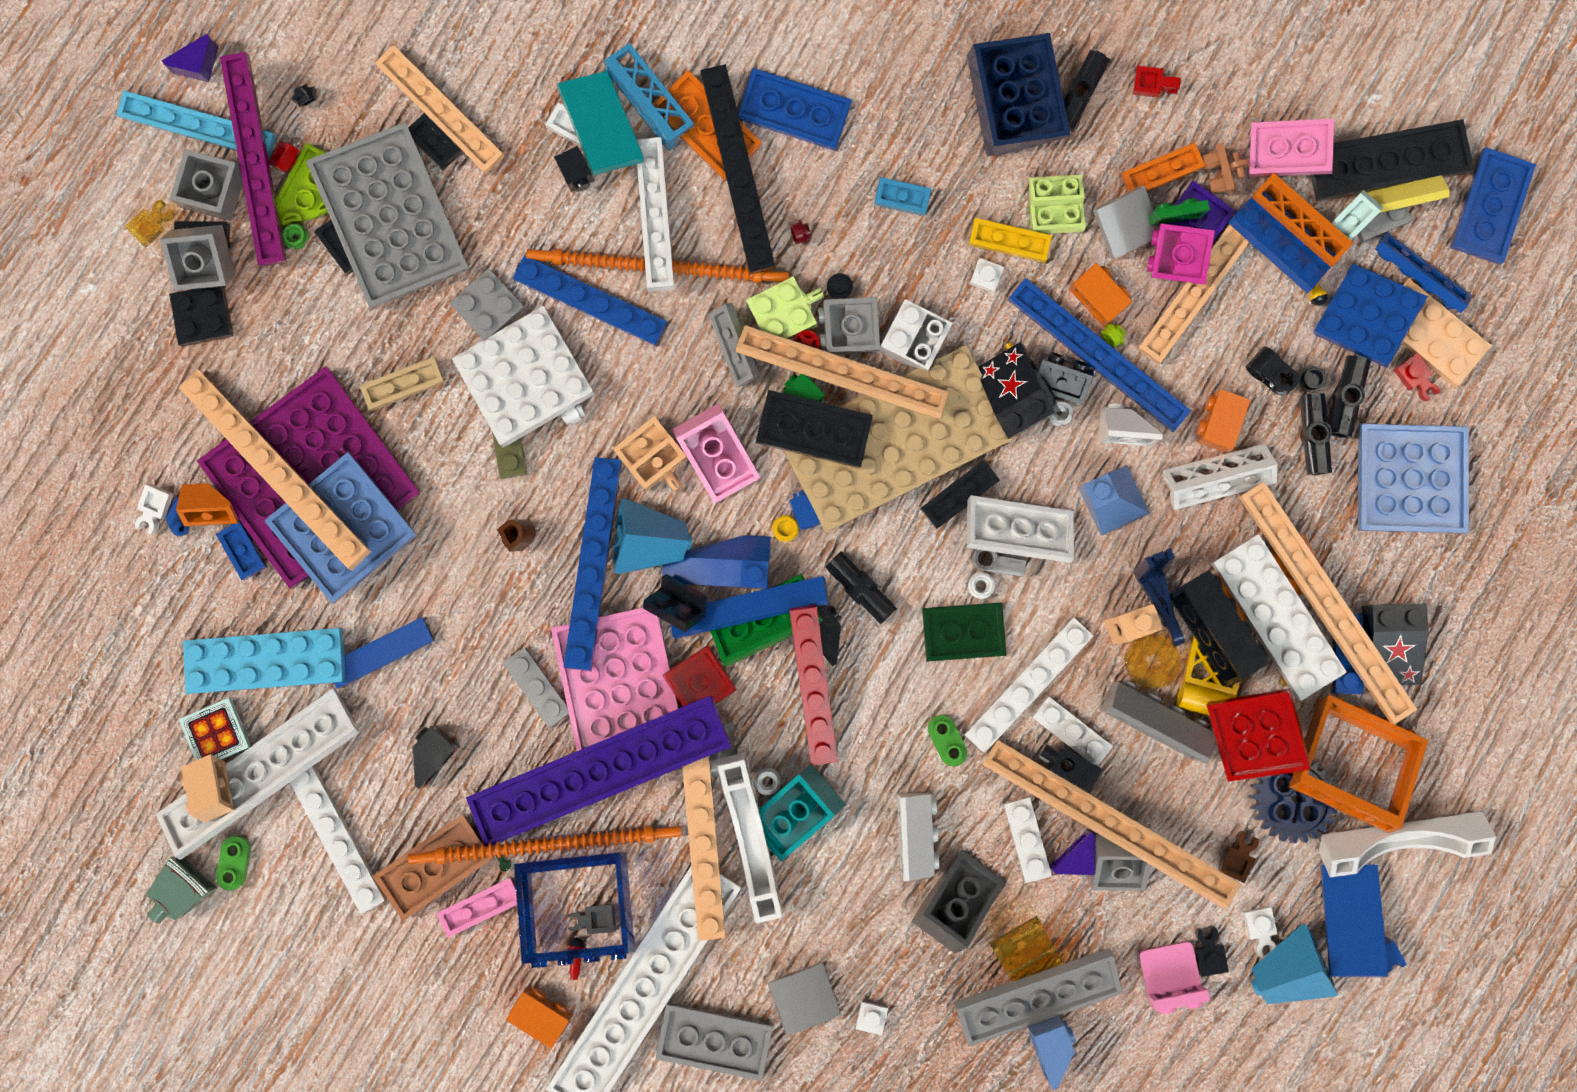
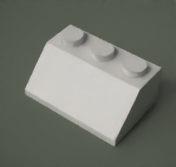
M930 792L897 793L900 875L903 881L935 877L934 869H939V854L934 853L933 842H938L937 825H932V815H937L936 798H931Z

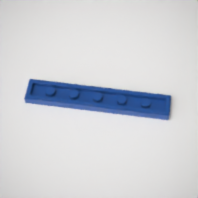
M824 576L708 602L704 619L686 632L671 625L672 636L677 639L790 613L789 608L815 604L818 607L829 604L826 579Z

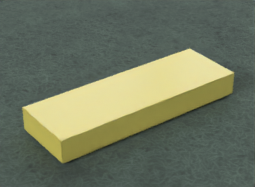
M1442 175L1366 193L1383 207L1381 212L1448 198L1449 188Z

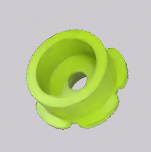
M1108 323L1101 332L1104 341L1112 348L1125 343L1123 337L1126 336V333L1119 324L1113 325Z

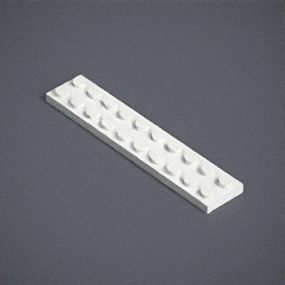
M691 866L546 1088L547 1091L610 1092L706 944L707 940L698 941ZM720 873L723 911L725 914L739 893L741 886Z

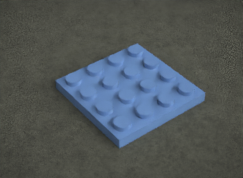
M1392 424L1358 425V531L1469 533V427Z
M349 452L308 485L372 551L352 571L335 556L287 503L264 520L333 604L418 535Z

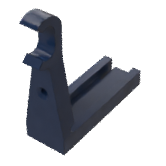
M1169 548L1146 557L1133 572L1141 588L1162 618L1164 627L1167 626L1173 640L1171 642L1172 646L1176 647L1184 644L1185 639L1174 614L1166 577L1163 572L1175 559L1172 549Z

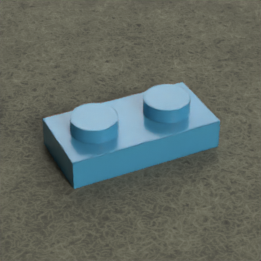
M880 177L874 205L925 216L932 188Z

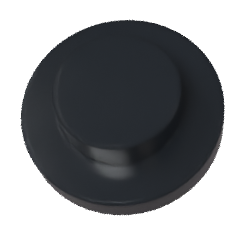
M308 84L296 88L293 91L295 95L291 98L294 103L297 102L299 107H304L318 99L316 95L317 90L315 86L309 87Z
M837 273L829 278L827 292L833 299H846L852 293L853 283L849 276Z
M1308 366L1300 372L1299 384L1303 390L1314 393L1325 386L1326 375L1321 368Z

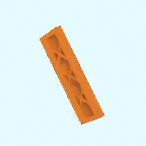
M1274 172L1252 195V198L1330 267L1335 265L1353 244L1347 236ZM1265 190L1276 201H1269L1262 195L1263 191ZM1284 208L1296 219H1289L1285 215ZM1304 226L1308 230H1310L1316 237H1310L1309 235H1307L1305 233ZM1325 245L1335 253L1334 257L1325 250Z

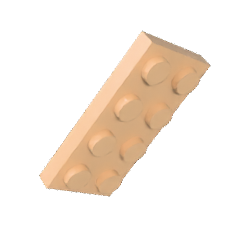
M1407 279L1402 284L1403 286L1428 297L1403 340L1402 345L1413 354L1418 353L1431 369L1453 387H1457L1492 345L1411 279Z

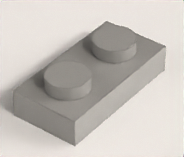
M1407 207L1381 212L1357 236L1360 242L1364 243L1410 223L1412 218Z

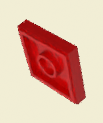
M708 645L662 675L682 707L711 695L717 704L736 691L735 686Z

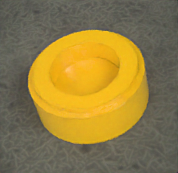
M783 515L774 521L772 532L777 540L790 542L798 535L799 527L793 517Z

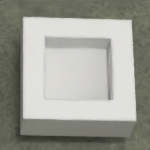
M979 258L969 285L994 293L1004 267Z
M861 1000L855 1029L882 1035L888 1006Z

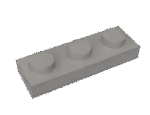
M726 303L709 313L708 315L735 386H744L760 377L754 358L736 352L743 329L733 303Z
M526 647L503 662L506 669L549 728L569 715L566 702Z

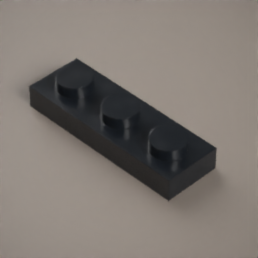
M983 459L921 507L920 510L937 530L967 507V500L970 495L981 496L998 483L1000 479Z

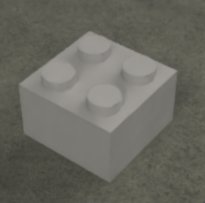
M185 149L170 200L180 208L232 221L243 184L240 166L236 162Z
M223 225L170 230L160 238L174 291L226 286L235 277Z

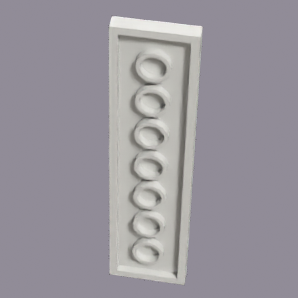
M331 689L226 764L234 811L204 823L191 817L187 812V796L185 793L156 814L176 858L183 859L360 733L339 692Z

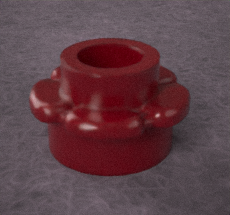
M798 219L797 223L790 225L795 245L802 243L806 245L807 239L811 238L808 224H802V221Z

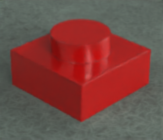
M280 141L269 159V165L277 170L287 172L296 163V155L299 149L291 144Z

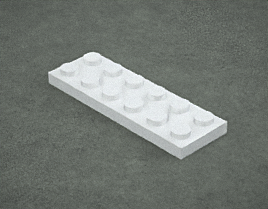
M1259 534L1211 563L1298 701H1302L1347 673Z

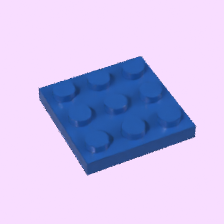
M1352 264L1314 329L1313 334L1388 368L1427 301L1428 296Z

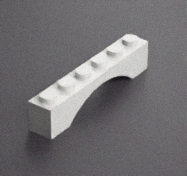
M741 753L719 758V775L739 844L755 923L783 918V907L746 754Z
M1482 811L1448 817L1440 816L1420 821L1412 820L1403 823L1401 829L1391 833L1376 827L1331 832L1321 836L1319 853L1329 877L1357 874L1365 864L1375 857L1404 848L1437 849L1463 858L1492 854L1496 836Z

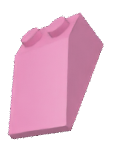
M719 403L673 428L677 441L714 503L761 478Z

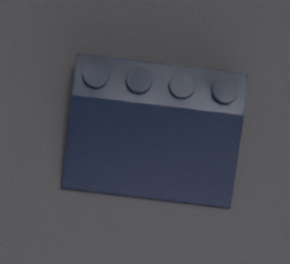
M1050 33L973 44L967 55L987 157L1017 152L1071 135Z

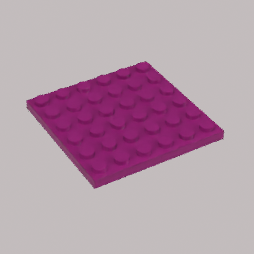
M327 366L250 421L259 433L308 484L349 452L398 511L421 494ZM225 439L199 458L197 462L219 493L231 502L238 519L286 585L293 589L307 579L309 575L264 521L286 502L235 447Z

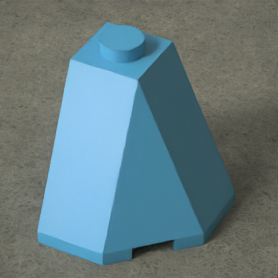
M621 498L615 522V529H617L616 544H613L612 553L614 573L621 574L683 561L686 550H690L692 544V535L688 534L687 523L629 499Z
M1307 924L1299 926L1252 968L1255 978L1251 980L1256 995H1261L1267 1004L1338 996L1333 979L1329 977V968L1319 949H1316L1319 946Z

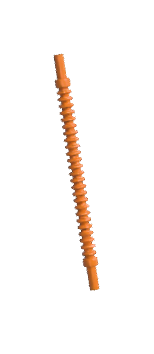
M557 248L553 251L527 249L526 258L550 261L554 265L566 263V266H569L570 263H573L574 267L577 264L584 267L587 264L589 268L595 265L597 269L600 266H603V269L610 267L611 270L618 267L619 271L622 268H625L626 271L633 269L634 272L640 269L642 273L646 270L644 256L641 259H638L637 256H634L632 259L630 255L623 258L622 254L619 257H615V254L609 257L607 253L604 256H601L599 252L596 255H593L592 252L586 254L585 251L578 254L577 250L571 253L570 250L564 252L563 249ZM672 259L673 275L678 273L681 276L682 273H685L686 277L689 274H693V277L700 275L701 278L707 275L709 279L715 276L716 279L723 277V280L730 277L731 281L734 278H738L739 282L742 279L749 282L750 279L753 280V283H762V281L783 282L789 279V272L768 270L750 275L748 266L746 269L742 265L739 268H735L734 264L731 267H728L727 264L721 267L719 263L713 266L712 262L709 265H705V262L699 265L697 261L694 264H690L689 260L686 263L679 260L677 263Z
M645 826L644 830H640L637 827L636 831L629 828L627 832L621 829V832L613 830V833H609L606 830L605 834L598 831L597 835L590 832L588 836L586 833H583L582 836H578L576 833L574 837L568 834L567 838H563L560 835L558 839L552 836L550 840L547 837L539 840L537 837L535 841L529 838L528 842H524L521 839L519 843L513 840L510 844L508 841H505L504 844H500L498 841L496 845L490 842L488 846H485L484 843H481L480 847L473 844L471 848H469V845H465V848L457 846V849H453L450 846L449 850H446L445 847L436 848V851L408 854V864L436 862L440 865L446 864L449 860L451 863H454L456 859L458 862H462V859H466L468 862L470 858H474L477 861L478 857L485 860L486 856L493 859L495 855L498 858H501V855H505L508 858L509 854H513L516 857L517 853H521L524 856L525 852L532 855L534 851L537 854H540V851L548 853V850H552L555 853L556 849H560L563 852L564 848H568V851H571L573 847L579 850V847L587 849V846H591L594 849L595 845H599L600 848H602L603 844L610 847L612 843L618 846V843L625 845L626 842H630L632 845L634 841L640 844L643 840H645V843H653L655 839L681 837V826L664 828Z

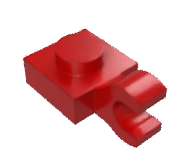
M1137 65L1132 94L1158 98L1161 90L1168 94H1177L1178 89H1180L1181 78L1163 76V68Z

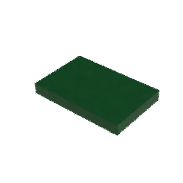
M1002 602L922 608L926 662L1007 656Z

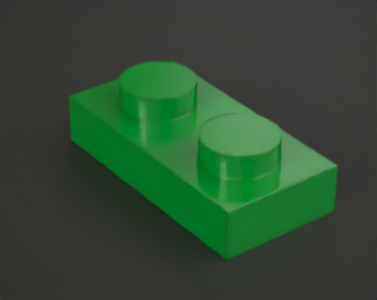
M1191 198L1175 206L1171 202L1160 204L1149 215L1150 225L1156 226L1202 218L1210 211L1208 200L1198 201V198Z

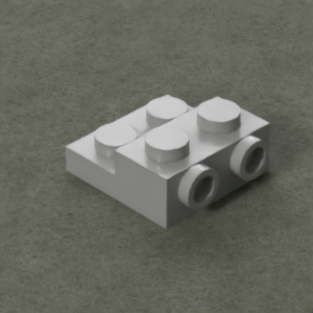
M877 297L827 299L823 301V308H818L819 324H824V334L819 336L820 350H825V352L838 356L880 351Z

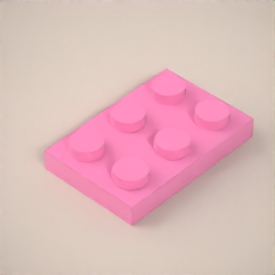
M1334 119L1251 123L1250 177L1271 176L1273 172L1277 176L1332 174Z

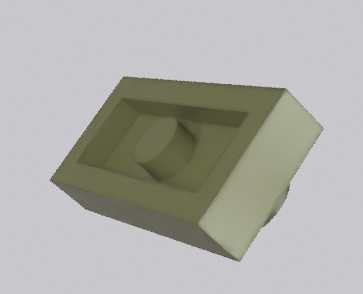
M492 432L499 478L502 480L527 475L522 438L502 448Z

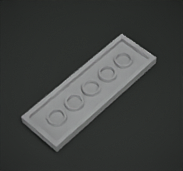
M1109 948L955 1001L954 1004L967 1044L970 1047L1123 993L1114 956Z

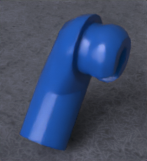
M175 497L166 516V522L171 532L180 537L187 534L189 526H184L176 511L178 497Z

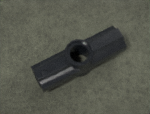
M1090 49L1064 99L1070 132H1074L1110 62V59L1099 51ZM1078 86L1085 87L1088 95L1079 96L1076 94L1075 88Z
M1346 356L1339 387L1333 395L1334 406L1329 422L1332 436L1352 438L1359 407L1365 399L1364 387L1371 361L1365 357ZM1345 391L1353 395L1352 403L1345 399Z
M1325 393L1301 395L1302 430L1300 432V439L1304 444L1307 475L1332 473L1329 440L1332 436V430L1327 421ZM1312 428H1316L1320 432L1319 441L1312 437Z
M842 551L825 566L827 571L844 586V591L859 606L862 605L880 625L897 609L878 589V585L863 570L860 571Z

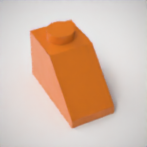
M209 483L185 484L181 486L176 511L184 526L238 524L239 519L231 502Z

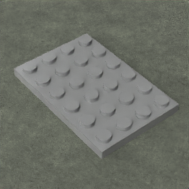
M406 122L306 160L370 309L469 270Z

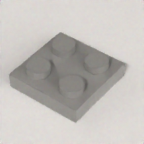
M489 268L450 302L451 306L483 341L502 330L525 309Z

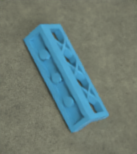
M628 43L604 60L605 71L608 72L612 81L657 137H661L662 144L670 151L677 146V138L693 128L694 123L634 47ZM629 53L635 60L634 69L622 67L618 60ZM636 75L647 76L651 80L650 89L638 87L635 83ZM652 95L664 97L667 100L666 109L655 108L651 103ZM668 116L680 117L685 124L676 131H673L668 125Z

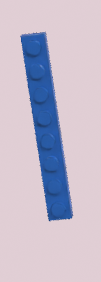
M1025 278L1008 298L1011 304L1081 360L1088 363L1091 368L1172 433L1191 412L1189 408L1028 279Z
M594 457L563 666L566 669L592 672L622 466L621 460Z

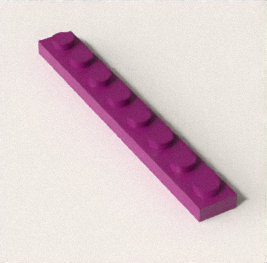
M247 52L221 56V67L257 262L261 267L287 262L250 56Z

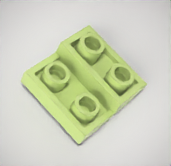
M1082 175L1029 178V205L1032 231L1044 234L1085 231L1086 223L1083 207L1085 197Z

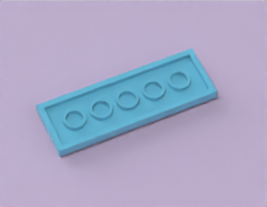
M343 628L183 641L186 694L346 682Z

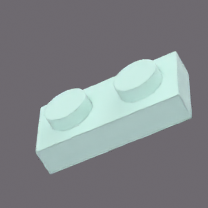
M1362 190L1331 223L1352 240L1381 212L1383 207Z

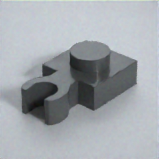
M614 904L585 907L586 915L577 912L567 915V917H576L578 919V925L576 927H569L568 930L577 931L587 926V935L616 932Z

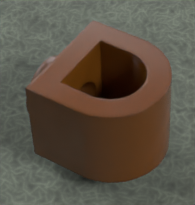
M527 519L508 520L497 529L502 538V543L509 552L523 551L534 541L536 535L533 523Z

